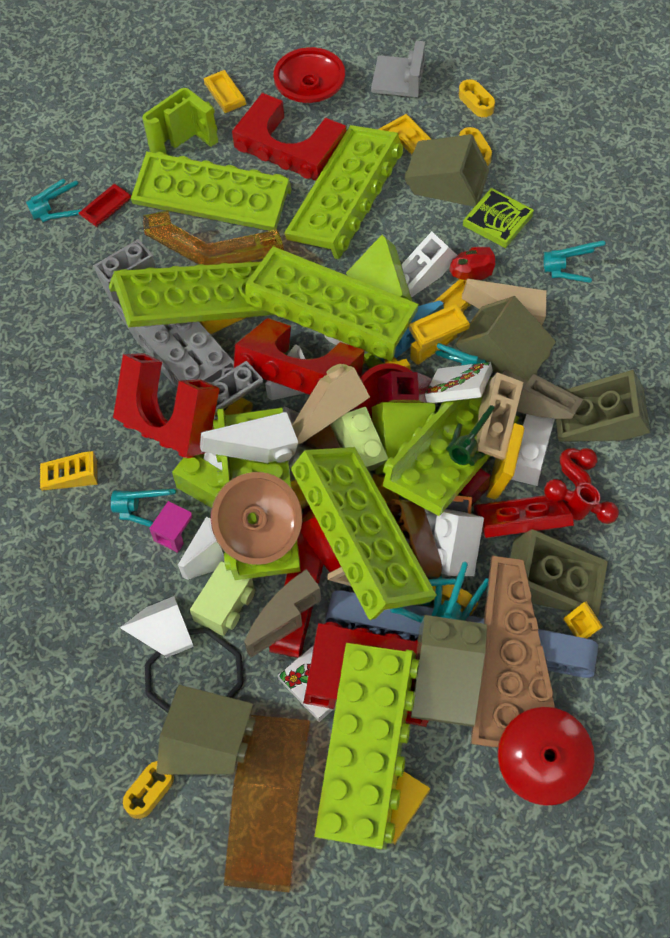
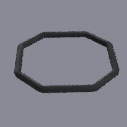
M209 628L187 629L189 635L206 633L236 656L237 684L225 696L233 698L244 682L242 655ZM156 651L145 664V693L149 699L168 713L170 707L154 695L151 689V665L161 655V653Z

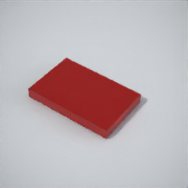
M545 495L474 506V514L484 517L482 532L485 538L524 533L532 529L539 531L574 526L573 515L563 500L558 502L550 501Z

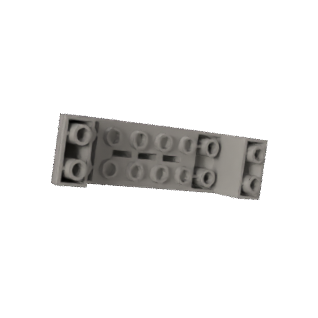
M139 239L93 265L106 294L127 328L128 325L117 292H111L109 284L114 271L156 268L153 255ZM199 322L128 328L133 338L148 355L162 361L161 371L176 388H178L179 381L201 379L220 388L215 415L218 414L217 409L227 408L262 385V377L247 361L234 368V361Z

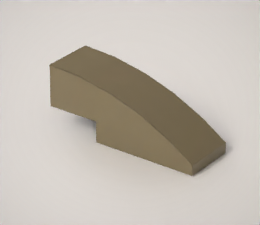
M506 369L502 373L524 382L517 412L537 417L572 419L582 404L583 399L535 374L527 381Z
M307 569L289 581L273 596L251 626L244 641L250 658L303 626L301 613L321 601L320 587Z

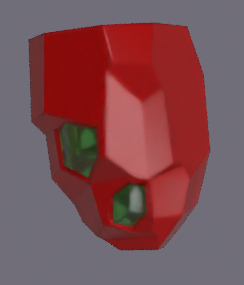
M472 247L469 251L461 252L452 259L449 271L453 277L458 279L483 280L493 273L496 265L495 254L490 247Z

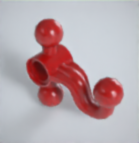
M568 448L564 450L559 458L560 466L563 473L575 484L576 488L574 491L568 490L563 481L553 479L547 482L544 487L546 498L553 502L564 500L574 520H582L592 512L604 524L615 522L619 516L617 505L609 501L599 503L601 499L600 493L592 485L591 478L585 471L596 466L598 461L596 452L590 448H583L581 450Z

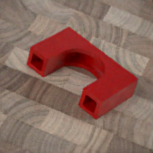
M261 93L232 130L234 147L242 153L247 152L257 156L262 161H269L284 170H291L300 174L303 178L316 181L345 135L347 126L325 117L308 139L293 144L279 142L271 134L284 119L283 101Z
M269 318L265 319L235 344L234 368L247 361L263 379L309 395L313 392L319 380L326 376V372L335 365L345 364L355 368L358 376L362 374L365 350L339 342L328 354L320 358L299 359L285 355L284 353L289 350L291 326Z
M145 353L123 354L113 418L122 422L125 428L135 429L141 432V436L160 442V446L174 449L181 457L195 458V455L205 454L200 449L201 433L212 430L220 388L201 379L179 381L173 414L170 420L167 421L161 413L157 397L162 361Z
M334 622L318 623L303 704L334 709L346 643L405 652L406 650H412L417 655L418 640H405L397 634H386L385 636L373 634L371 630L366 628H356L354 630L342 628L340 624ZM414 678L412 679L411 691H413ZM407 711L406 723L423 727L427 726L429 720L411 718V711Z

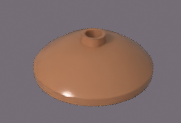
M263 472L246 473L231 479L218 492L211 510V527L217 543L230 557L246 564H267L284 556L297 541L302 525L301 506L292 488L280 478ZM250 513L256 515V522L254 524H250L247 520Z

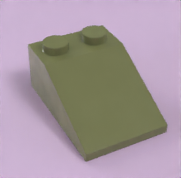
M634 370L566 389V391L583 399L572 419H556L558 440L560 442L622 441L650 433L644 387Z
M533 529L514 539L510 558L524 561L532 604L572 612L583 602H587L596 617L599 616L608 561Z
M424 615L418 633L416 659H419L420 663L418 666V678L414 679L413 692H415L413 711H411V718L470 727L475 726L485 658L487 624Z

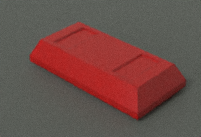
M114 183L82 209L79 215L95 227H98L130 201L132 195Z

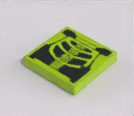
M490 188L465 217L463 226L506 249L533 217L534 210Z

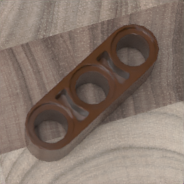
M390 500L387 506L427 579H438L442 572V563L425 509L412 501Z

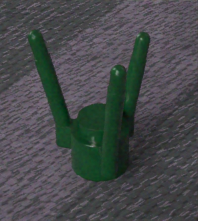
M493 405L488 407L469 435L460 436L462 424H457L451 443L446 448L449 456L455 463L459 465H467L469 463L471 466H474L479 459L487 455L482 452L477 453L478 443L475 437L495 409Z

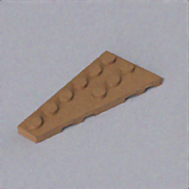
M492 556L484 624H487L485 658L475 726L472 727L470 744L498 748L502 732L517 715L532 708H555L544 651L538 634L537 619L534 616L531 602V592L524 561ZM547 749L544 755L555 756V753L551 749Z

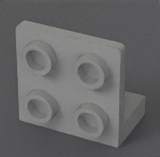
M415 41L414 51H409L408 58L379 55L371 92L418 97L425 63V41Z

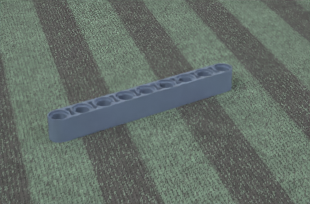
M346 591L332 592L325 622L338 623L342 628L352 630L366 628L371 630L373 634L384 636L386 634H397L403 639L410 641L418 640L419 627L421 623L401 614L391 613L390 609L384 610L376 619L369 620L356 594ZM418 605L403 607L423 617L424 615L431 616L433 608ZM468 616L466 621L484 624V618ZM538 629L548 671L583 678L594 676L598 653V644L595 641Z

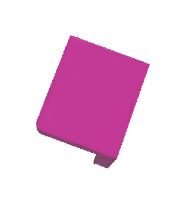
M168 501L149 528L153 541L178 553L184 545L181 534L192 519V513Z

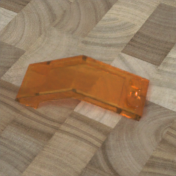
M169 210L143 215V226L146 236L198 265L243 263L265 258L273 246L284 250L278 230L207 244L172 224Z
M251 715V717L256 718L255 727L251 737L245 736L244 743L248 744L244 762H238L233 784L224 886L290 893L299 795L306 753L308 752L311 720Z

